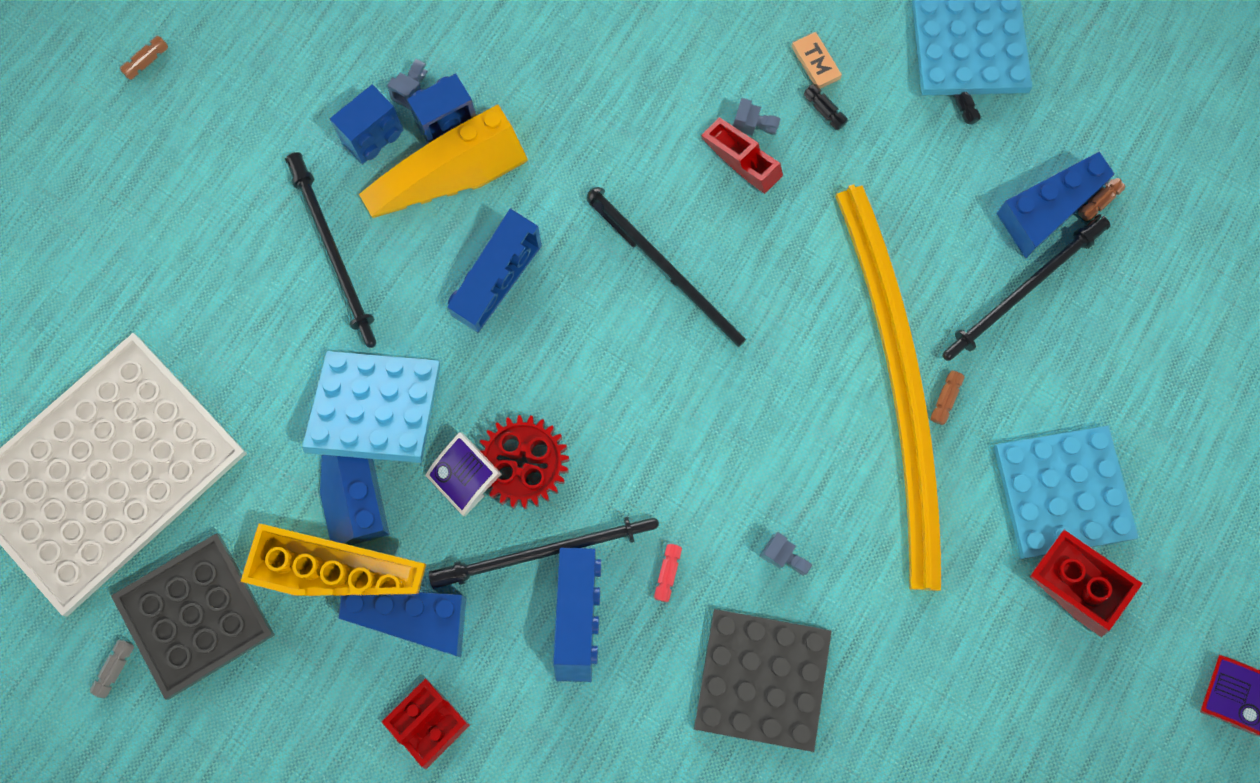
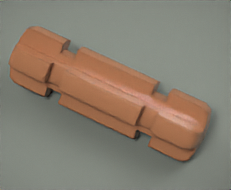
M154 37L150 41V46L146 44L130 58L132 60L130 63L127 61L120 67L121 72L128 79L131 80L139 74L137 72L139 69L141 71L144 70L158 57V53L162 54L168 49L167 43L161 37Z
M1119 178L1112 179L1106 184L1105 188H1102L1088 201L1087 205L1084 204L1078 210V214L1084 221L1092 220L1098 214V211L1101 212L1116 198V195L1125 190V184Z
M951 371L945 381L947 384L942 388L935 405L937 408L933 410L930 417L931 421L940 425H944L950 415L949 412L953 408L960 391L959 388L962 386L965 378L962 373Z

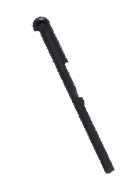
M594 187L590 189L587 194L589 205L633 248L637 245L671 278L670 281L674 285H677L740 347L746 341V338L603 196L605 193L603 188Z

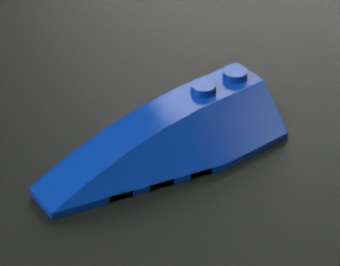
M322 455L320 496L330 541L354 545L390 535L373 459Z

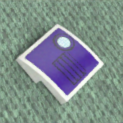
M459 432L434 461L425 476L463 516H466L485 496L483 493L501 476V473L463 433Z

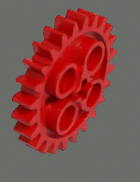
M518 415L517 423H512L511 419L507 417V426L505 427L498 422L495 423L498 431L496 433L490 430L486 431L490 440H480L481 445L485 448V450H480V452L498 470L509 467L513 469V474L507 480L498 478L488 488H493L489 496L494 499L500 494L499 502L501 505H504L509 499L512 509H515L518 502H521L523 508L527 509L528 501H533L534 505L539 507L538 498L540 497L549 502L547 493L551 491L558 494L559 492L555 484H565V480L560 476V473H569V469L562 465V463L570 461L569 456L561 455V453L567 450V445H558L562 440V435L552 436L555 430L554 426L551 425L545 430L544 419H541L536 425L531 415L527 423L523 422L521 415ZM510 439H515L519 442L518 448L512 452L504 450L505 443ZM536 445H545L547 452L544 456L536 457L532 454L533 448ZM501 455L510 459L520 461L522 459V456H526V459L529 463H544L547 464L548 467L544 469L532 464L525 463L523 465V468H519L518 463L516 461L498 460L497 457ZM532 472H537L541 475V481L536 485L526 483L527 476Z

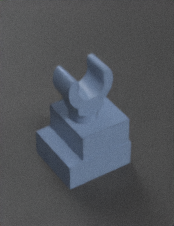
M416 59L408 72V76L399 73L396 79L392 77L387 85L391 100L410 109L407 99L421 89L419 82L428 72L424 69L426 63Z
M741 98L733 126L744 134L753 136L756 126L769 134L775 135L780 118L767 115L760 116V106L751 104V100Z
M779 532L773 534L759 557L779 569L787 563L799 574L807 575L812 564L792 553L796 546L789 542L787 537Z

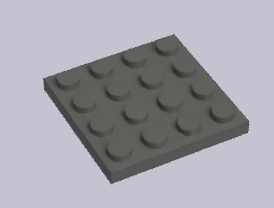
M217 533L111 595L165 700L173 698L275 636L247 583L240 582L242 574L221 535Z
M714 609L694 730L814 752L832 631Z

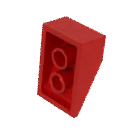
M1066 530L1062 531L1029 576L1072 617L1100 637H1103L1111 630L1143 584Z

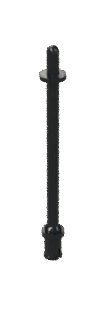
M300 152L291 153L286 156L285 162L293 177L291 180L292 184L303 193L355 319L350 322V326L353 330L359 329L365 345L368 348H373L376 346V339L370 324L375 319L372 314L364 313L311 185L314 182L312 173L308 172Z
M1098 214L1084 228H1078L1073 233L1074 240L970 330L967 332L958 330L955 333L957 341L943 352L944 360H952L964 349L973 351L976 348L974 342L976 338L1079 249H1089L1094 244V240L1110 228L1108 219Z
M624 517L625 525L469 565L457 561L454 562L453 566L430 570V583L433 590L454 583H459V585L466 584V580L470 576L560 553V548H583L627 536L630 543H633L634 534L656 529L659 526V521L656 518H649L630 523L629 518Z

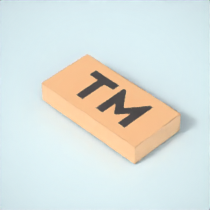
M816 32L792 43L793 51L813 84H816L821 89L841 79V72Z

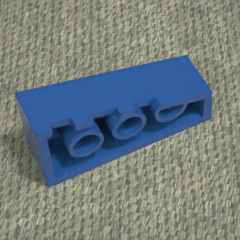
M1099 151L1006 200L996 214L1024 257L1027 258L1102 189L1113 177L1114 172Z
M560 548L553 661L556 681L592 682V664H597L598 646H593V634L599 635V616H594V605H600V587H595V577H601V559H596V549Z

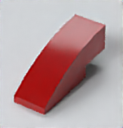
M719 117L701 135L702 139L722 160L762 193L765 194L783 177L780 162L760 150L757 141Z

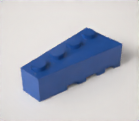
M511 208L509 209L474 266L467 273L460 288L450 296L447 308L452 317L475 332H480L542 247L539 227Z
M420 592L418 594L341 595L339 619L461 657L466 597L456 594Z

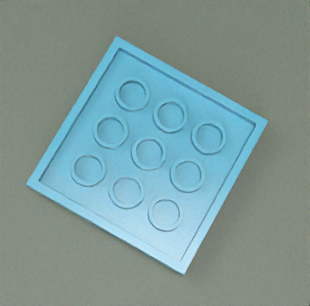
M913 0L912 7L922 95H960L961 92H967L968 94L1029 93L1031 91L1032 82L1020 0Z
M327 351L302 446L304 453L422 463L440 371V361Z
M1109 425L1002 443L994 446L1021 559L1046 555L1063 530H1066L1089 547L1138 539Z

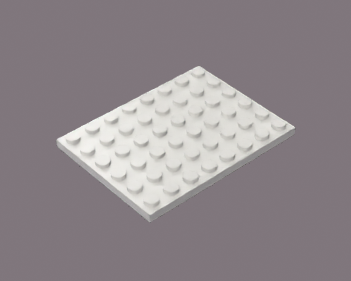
M132 333L0 448V545L62 616L68 617L247 453L136 334Z

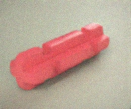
M668 544L664 554L666 559H663L657 582L659 587L656 586L654 599L658 601L668 602L670 600L672 592L670 587H673L679 564L677 559H680L682 547L678 545Z

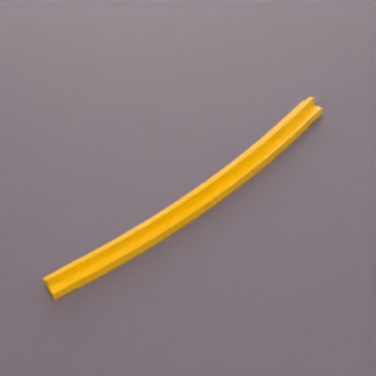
M853 184L848 186L846 191L837 193L835 198L844 217L864 275L883 345L892 388L906 492L909 590L940 591L941 546L938 496L932 441L920 370L902 296L884 239L863 186L855 187Z

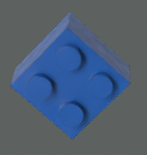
M456 73L451 76L442 77L436 84L427 89L416 91L412 97L407 99L414 120L427 143L432 142L451 129L476 116L473 101Z
M373 84L330 118L342 144L361 164H364L367 160L374 159L384 146L396 141L401 132H403L394 106Z

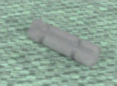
M118 640L112 649L114 651L113 655L110 654L98 674L99 680L94 681L90 693L99 698H106L112 688L110 684L115 683L127 662L124 659L126 656L129 657L134 649L131 643L125 640Z

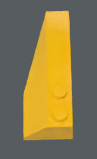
M497 104L428 143L363 190L359 196L372 218L406 209L409 205L420 202L424 204L431 202V199L444 195L449 197L458 194V191L483 187L526 163L528 158L512 125Z
M259 523L240 582L295 596L418 594L426 564Z

